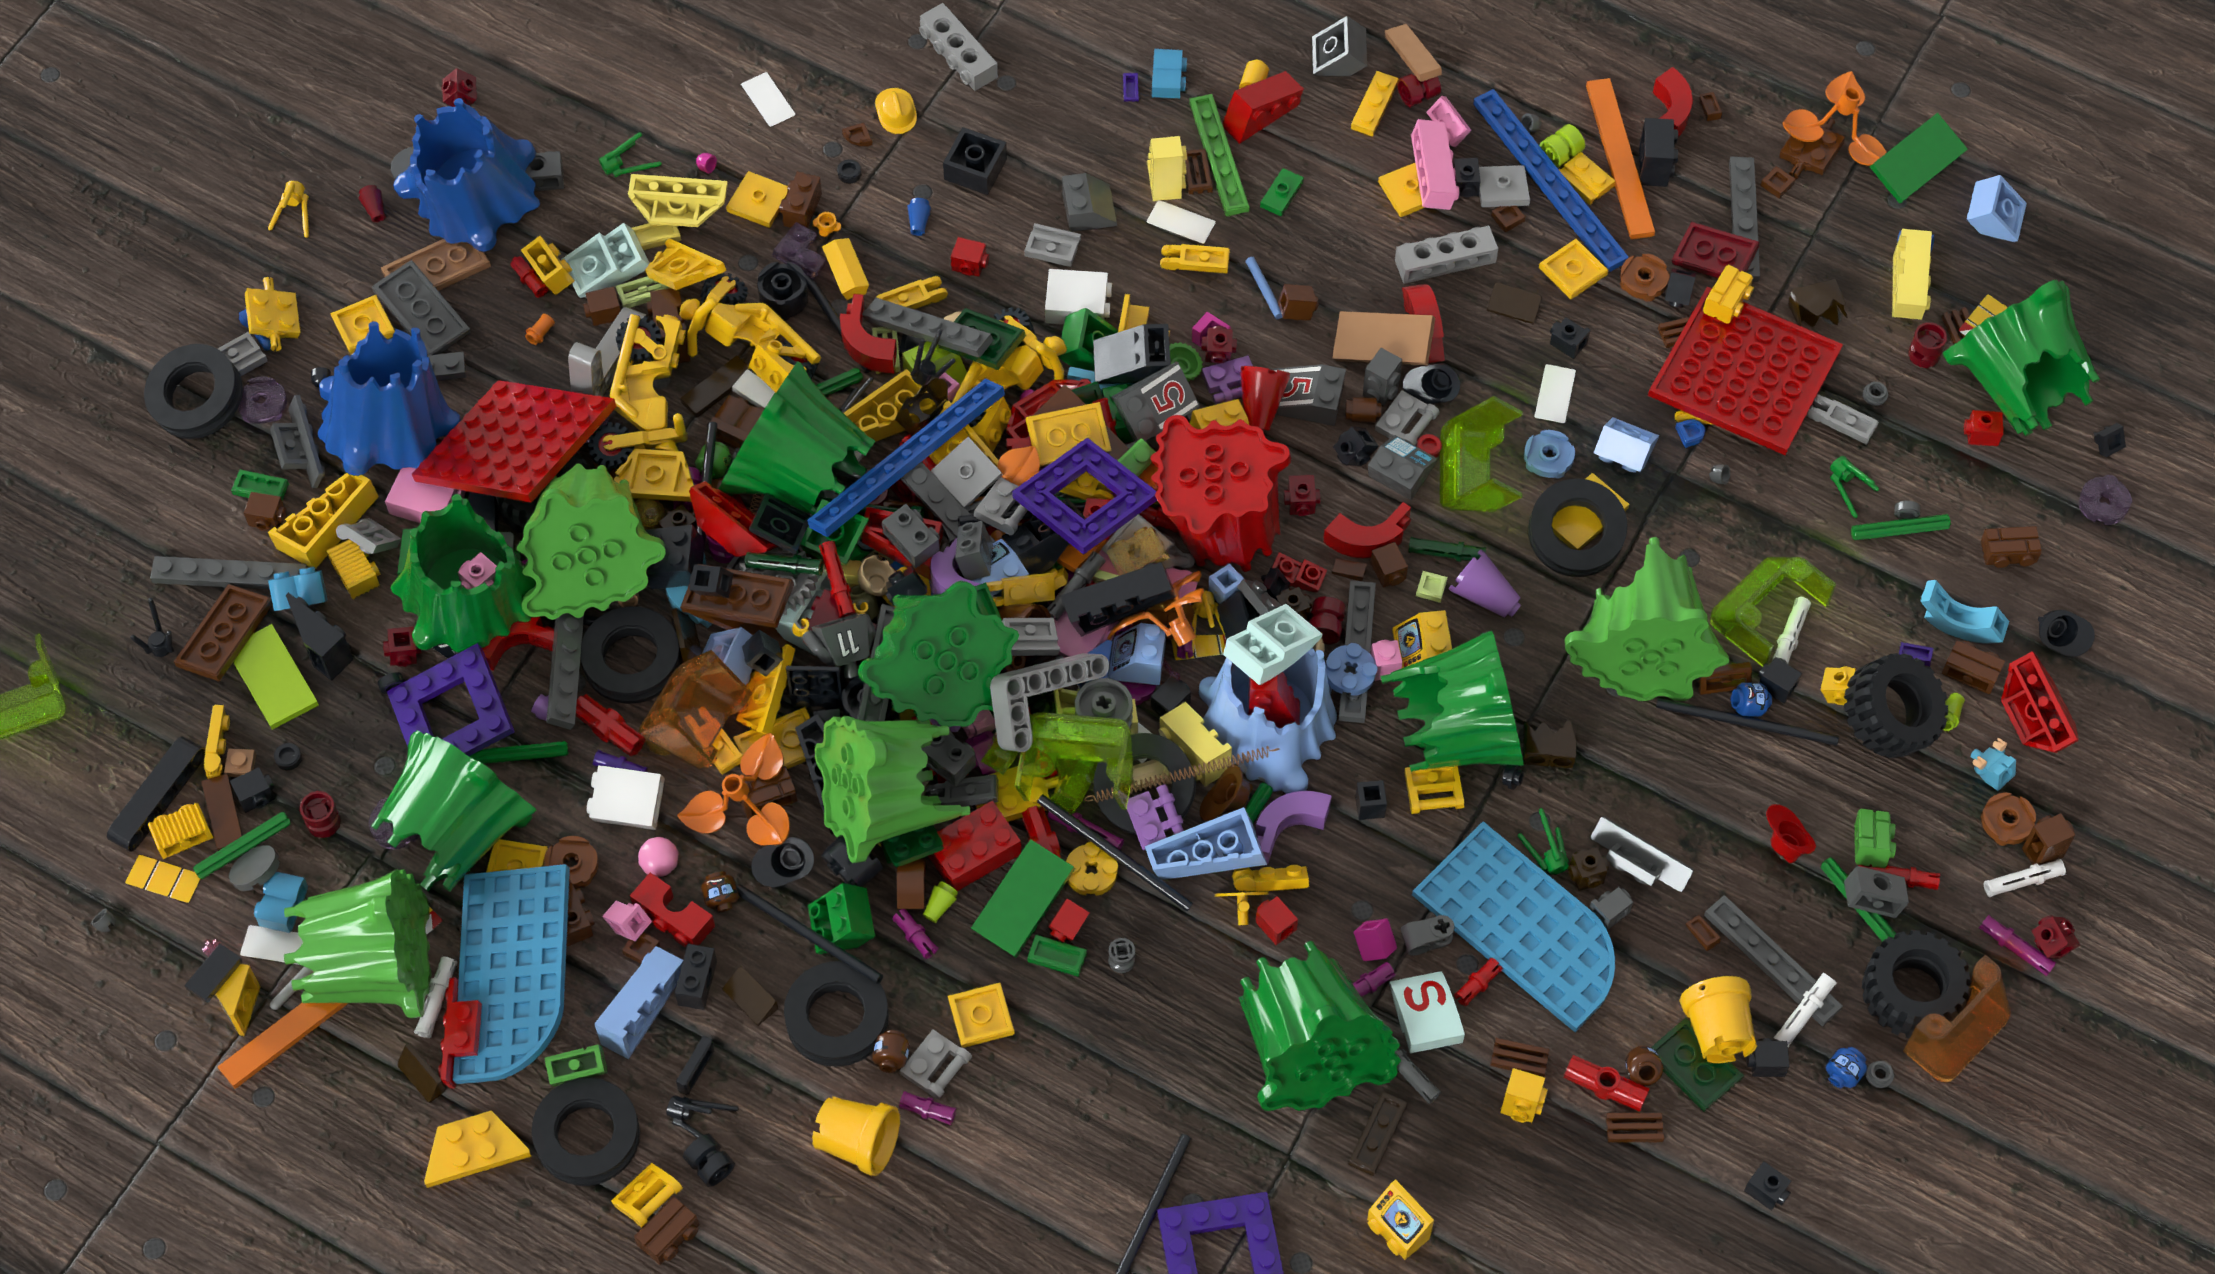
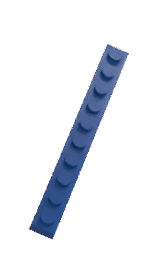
M1492 89L1474 98L1473 105L1519 163L1524 165L1527 173L1590 252L1608 269V273L1622 266L1629 258L1628 255L1497 92Z
M985 378L807 520L809 528L826 537L831 535L1005 395L1004 387Z

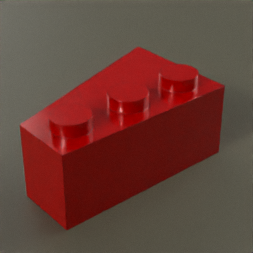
M1285 71L1234 91L1222 123L1223 128L1240 144L1292 109H1295L1300 104L1304 88Z
M867 507L864 517L868 518L869 521L861 535L862 543L907 568L913 566L883 533L882 521L894 512ZM923 518V523L928 528H934L938 533L940 548L943 537L942 522ZM932 557L915 569L918 574L928 580H931Z
M1284 672L1261 685L1250 678L1247 715H1251L1256 706L1264 709L1266 719L1275 722L1277 728H1283L1294 722L1300 725V700L1295 698L1292 686H1288Z

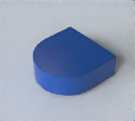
M1689 419L1676 423L1675 428L1685 448L1699 444L1703 440L1705 427L1700 421Z

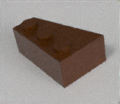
M669 288L650 291L651 301H647L648 314L653 316L656 326V315L661 317L671 315L681 321L683 330L686 331L685 320L679 315L682 305L680 289L674 290ZM660 329L663 343L662 345L664 346L666 334L662 329ZM685 333L683 345H678L677 353L680 354L678 363L690 362L687 349V333Z

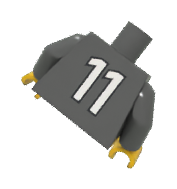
M866 602L861 603V610L857 609L856 604L853 603L856 614L811 627L812 631L808 630V620L803 618L801 619V624L804 628L800 629L793 623L792 632L795 636L802 637V640L811 652L823 663L834 667L842 666L844 678L858 676L857 661L869 657V650L872 648L876 634L869 614H866L868 610Z

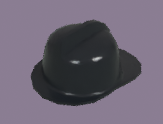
M1447 364L1419 366L1411 369L1406 374L1403 380L1404 392L1426 404L1448 402L1453 400L1460 391V377Z
M2062 609L2049 611L2043 617H2038L2040 622L2039 637L2041 642L2048 648L2063 655L2075 657L2086 653L2093 645L2095 639L2094 628L2086 619Z
M796 837L787 838L781 845H767L758 850L752 860V873L756 880L764 886H782L807 875L813 867L814 854L809 844L804 840Z

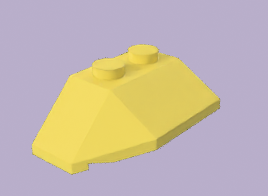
M631 174L628 197L650 224L699 227L725 204L728 182Z

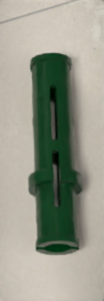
M1410 537L1408 553L1456 559V562H1461V560L1471 561L1473 557L1478 560L1481 557L1478 555L1479 550L1486 553V547L1464 545V542L1460 541L1456 544Z
M747 552L745 567L791 572L792 575L796 576L800 575V573L822 576L824 561L822 559L802 558L801 555L789 557ZM763 561L780 562V564L763 563ZM789 563L806 565V567L789 565Z

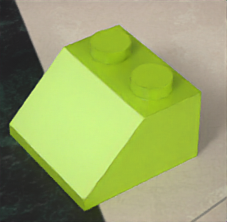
M925 342L921 362L925 359L932 344L931 342ZM937 344L930 360L935 364L936 372L954 358L955 363L945 373L961 385L967 374L961 357L939 348ZM918 346L902 353L903 369H907L910 373L914 368Z

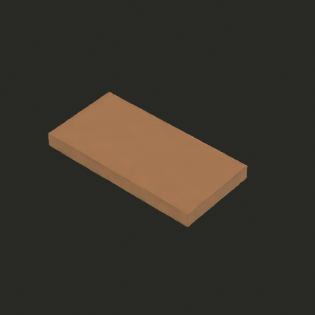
M442 239L381 267V271L384 277L412 260L439 291L491 267L485 253L476 250L471 244L467 242L451 244Z
M1340 311L1332 359L1335 361L1370 363L1379 349L1383 348L1402 358V364L1428 366L1435 317L1433 315Z

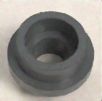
M1871 382L1865 386L1863 398L1871 405H1882L1888 398L1887 388L1881 382Z
M1875 1061L1868 1066L1866 1077L1868 1082L1874 1087L1885 1088L1892 1083L1894 1071L1887 1062ZM1875 1073H1882L1884 1075V1078L1880 1079L1876 1077Z

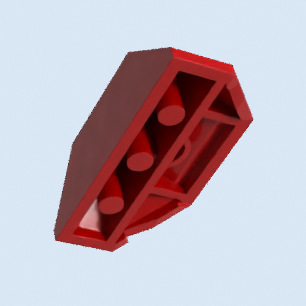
M1071 379L1052 380L1012 405L1011 417L1006 429L1007 433L1012 438H1030L1025 420L1026 417L1034 415L1065 384L1073 390L1091 382L1088 379H1081L1080 381Z
M706 481L690 488L689 493L698 527L708 537L721 544L728 553L738 557L745 556L747 552L765 553L779 547L748 531L755 515L733 497L719 489L712 488V485Z
M2032 651L2010 663L2001 702L2022 744L2027 747L2057 753L2079 741L2076 724L2056 684L2036 654Z

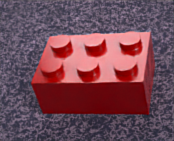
M992 800L971 812L970 815H966L938 831L937 833L943 842L944 848L939 852L928 855V857L945 882L956 891H959L1021 854V840Z

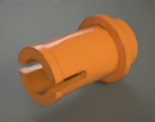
M542 314L533 327H529L526 330V339L533 345L542 343L543 337L554 326L555 321L549 315Z

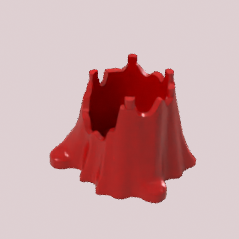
M1174 415L1167 418L1163 425V431L1156 436L1159 450L1151 455V462L1158 468V471L1151 476V479L1158 487L1155 497L1160 503L1162 511L1175 524L1184 544L1198 566H1204V559H1209L1217 566L1235 563L1241 566L1242 571H1250V562L1255 551L1261 548L1264 556H1270L1273 553L1271 546L1274 542V537L1281 533L1278 473L1291 463L1289 448L1284 444L1269 441L1264 436L1261 428L1250 426L1242 419L1229 426H1222L1216 420H1213L1204 429H1196L1182 415Z

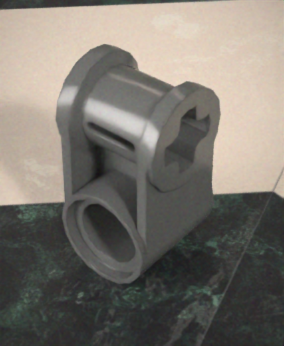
M1438 915L1421 921H1413L1402 926L1400 930L1408 954L1415 956L1448 946L1453 939L1454 922L1452 919L1445 915Z

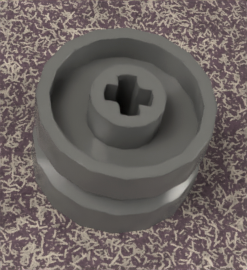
M1109 678L1095 679L1084 684L1078 691L1075 699V724L1080 736L1091 744L1109 746L1126 737L1130 732L1133 720V703L1128 689L1120 682Z

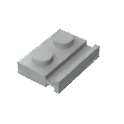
M1034 223L1033 231L1024 250V256L1071 267L1078 244L1081 241V234Z
M249 332L218 348L234 364L241 376L268 362L265 354H263Z
M1003 618L1002 623L1006 627L1013 628L1019 633V638L1011 650L1012 656L1058 655L1060 646L1057 643L1058 636L1054 618Z

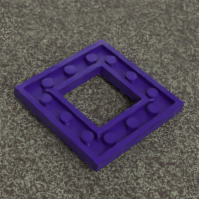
M1089 438L1081 441L1012 491L1013 499L1083 555L1157 501L1155 497L1156 490ZM1087 471L1117 496L1084 520L1056 498L1054 494Z
M478 643L387 691L407 747L411 734L416 732V730L423 734L428 733L434 737L422 704L463 682L466 683L479 720L446 736L442 740L454 745L467 756H471L515 732L483 649Z
M1267 1192L1157 1209L1168 1274H1198L1190 1235L1242 1226L1245 1227L1253 1273L1283 1274Z

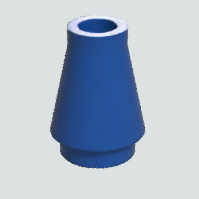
M914 198L910 200V204L907 206L911 228L910 233L915 236H922L925 234L931 206L926 199Z

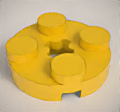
M1092 842L1075 848L1067 857L1066 862L1075 867L1067 883L1075 892L1081 895H1086V893L1095 894V896L1102 895L1108 892L1116 883L1118 873L1117 860ZM1087 866H1096L1097 873L1090 872L1087 874Z

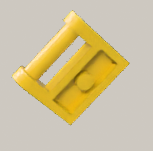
M1458 766L1411 772L1410 767L1405 768L1404 774L1411 814H1419L1422 810L1449 807L1464 809V797ZM1453 791L1452 797L1419 800L1418 795Z
M651 1163L611 1202L619 1211L631 1218L642 1228L648 1222L647 1218L673 1194L677 1195L683 1187L674 1177Z

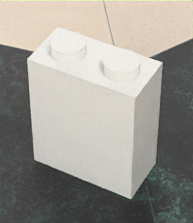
M1049 269L1045 323L1064 324L1065 316L1083 308H1088L1103 320L1109 318L1110 303H1106V299L1112 295V283H1108V273Z
M598 765V770L593 773L591 787L594 788L593 798H589L587 803V813L590 814L589 818L596 822L656 830L665 778L661 774Z

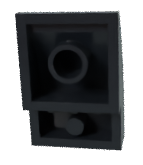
M766 493L748 531L796 554L809 526L807 520L812 516Z

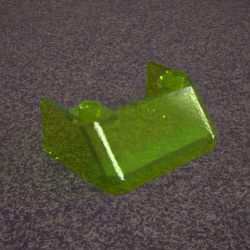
M1493 396L1444 424L1440 435L1442 443L1440 451V503L1442 506L1450 510L1494 512L1522 498L1520 491L1495 478L1490 480V449L1503 441L1504 425L1522 416L1521 410Z
M1765 558L1712 609L1710 615L1711 625L1762 667L1765 663H1768L1773 644L1755 630L1762 618L1761 612L1755 606L1779 582L1787 576L1825 607L1829 605L1836 583L1804 558Z
M40 633L35 635L36 649L41 659L34 661L28 668V677L31 684L0 694V740L58 720L66 711L64 697L56 672Z
M1043 712L1034 713L1030 716L1033 737L1032 745L1027 751L1020 753L1014 785L1024 801L1030 800L1033 778L1051 775L1056 769L1058 759L1107 763V776L1114 782L1113 796L1120 808L1127 810L1133 776L1131 730L1124 720Z

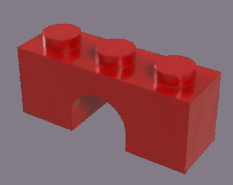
M650 872L630 895L631 903L633 905L635 903L639 904L653 921L654 926L662 932L668 931L674 935L673 938L681 946L686 947L688 944L699 946L715 927L713 915L693 901L684 910L679 912H672L666 909L667 905L674 898L671 886Z

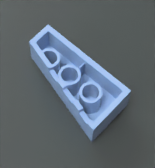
M1244 807L1145 846L1152 869L1161 880L1267 865L1252 821Z
M655 946L651 953L645 955L640 967L594 1023L602 1046L627 1059L631 1057L677 986L683 964L682 959Z

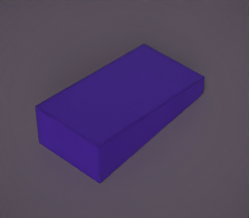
M1123 73L1124 102L1139 101L1138 73Z
M1901 642L1899 654L1911 655L1913 659L1918 658L1925 663V666L1930 667L1934 648Z

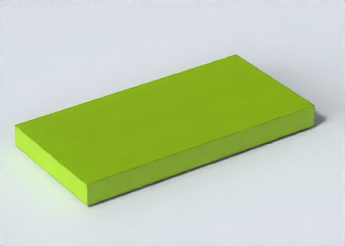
M271 624L253 633L233 663L273 730L319 706L273 625Z

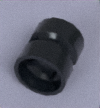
M705 1134L697 1138L687 1147L683 1154L684 1160L693 1170H698V1176L707 1187L715 1186L723 1181L735 1167V1162L726 1151H720V1144L711 1134Z

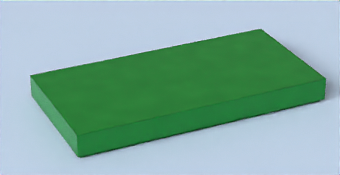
M1936 113L1874 162L1870 168L1900 204L1968 149L1940 114Z
M1030 839L971 929L1017 958L1074 872L1075 867Z

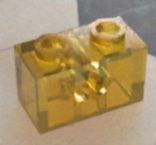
M1143 527L1134 532V537L1126 541L1121 539L1111 545L1112 549L1106 551L1119 576L1141 569L1149 563L1164 562L1170 558L1157 531L1152 527ZM1137 547L1140 549L1139 557L1134 556V549Z

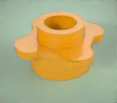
M823 212L813 220V226L818 228L819 235L822 237H827L830 233L838 232L841 229V224L836 221L835 214L831 212Z

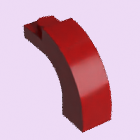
M1672 67L1656 78L1653 94L1668 109V112L1659 119H1674V129H1678L1679 137L1688 124L1693 100L1688 82L1680 72Z
M1428 284L1402 287L1405 312L1411 315H1433L1435 317L1428 363L1445 361L1442 321L1433 290Z
M853 294L852 304L848 303L847 314L840 313L841 336L847 353L865 368L877 372L894 373L897 357L896 339L878 338L870 335L863 329L864 297L860 294Z
M1402 502L1386 521L1376 526L1358 525L1340 513L1324 530L1323 543L1336 552L1349 557L1371 558L1372 550L1394 542L1397 546L1402 543L1403 532L1411 522V507Z
M531 617L529 622L517 621L513 623L508 636H496L490 641L488 646L482 648L490 669L494 671L504 652L519 644H532L553 651L554 629L548 626L543 627L541 617Z

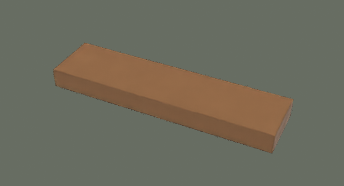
M1407 24L1385 30L1386 39L1420 82L1442 75L1441 66Z

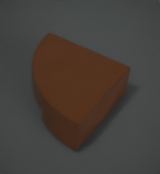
M864 122L842 129L844 138L851 144L857 146L872 145V139Z

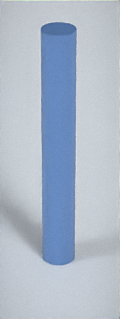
M1249 257L1246 260V264L1275 319L1282 318L1278 302L1254 257Z

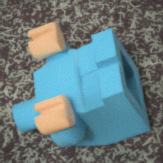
M1997 738L1998 741L1993 742L1995 749L1989 747L1984 753L1975 749L1971 753V758L1974 759L1975 772L1988 785L1999 791L2015 776L2016 759L2005 755L2007 743Z

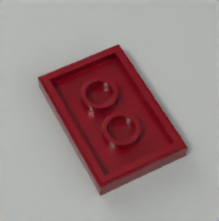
M1691 222L1672 258V264L1716 278L1720 277L1726 265L1733 266L1739 269L1740 272H1747L1759 248V241Z

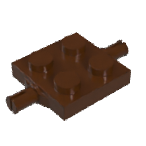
M1829 118L1820 126L1824 134L1819 140L1804 142L1790 136L1781 149L1779 158L1789 161L1794 165L1789 175L1794 177L1795 180L1798 179L1803 170L1813 171L1823 176L1843 146L1845 137L1830 131L1835 124L1833 118L1831 120Z

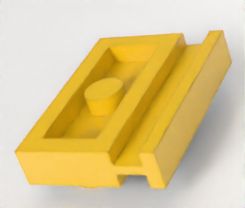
M1582 152L1567 162L1561 170L1558 169L1579 196L1589 205L1615 186V180Z

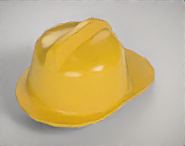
M889 88L878 94L875 106L882 127L893 134L909 132L917 121V113L911 95L899 88Z

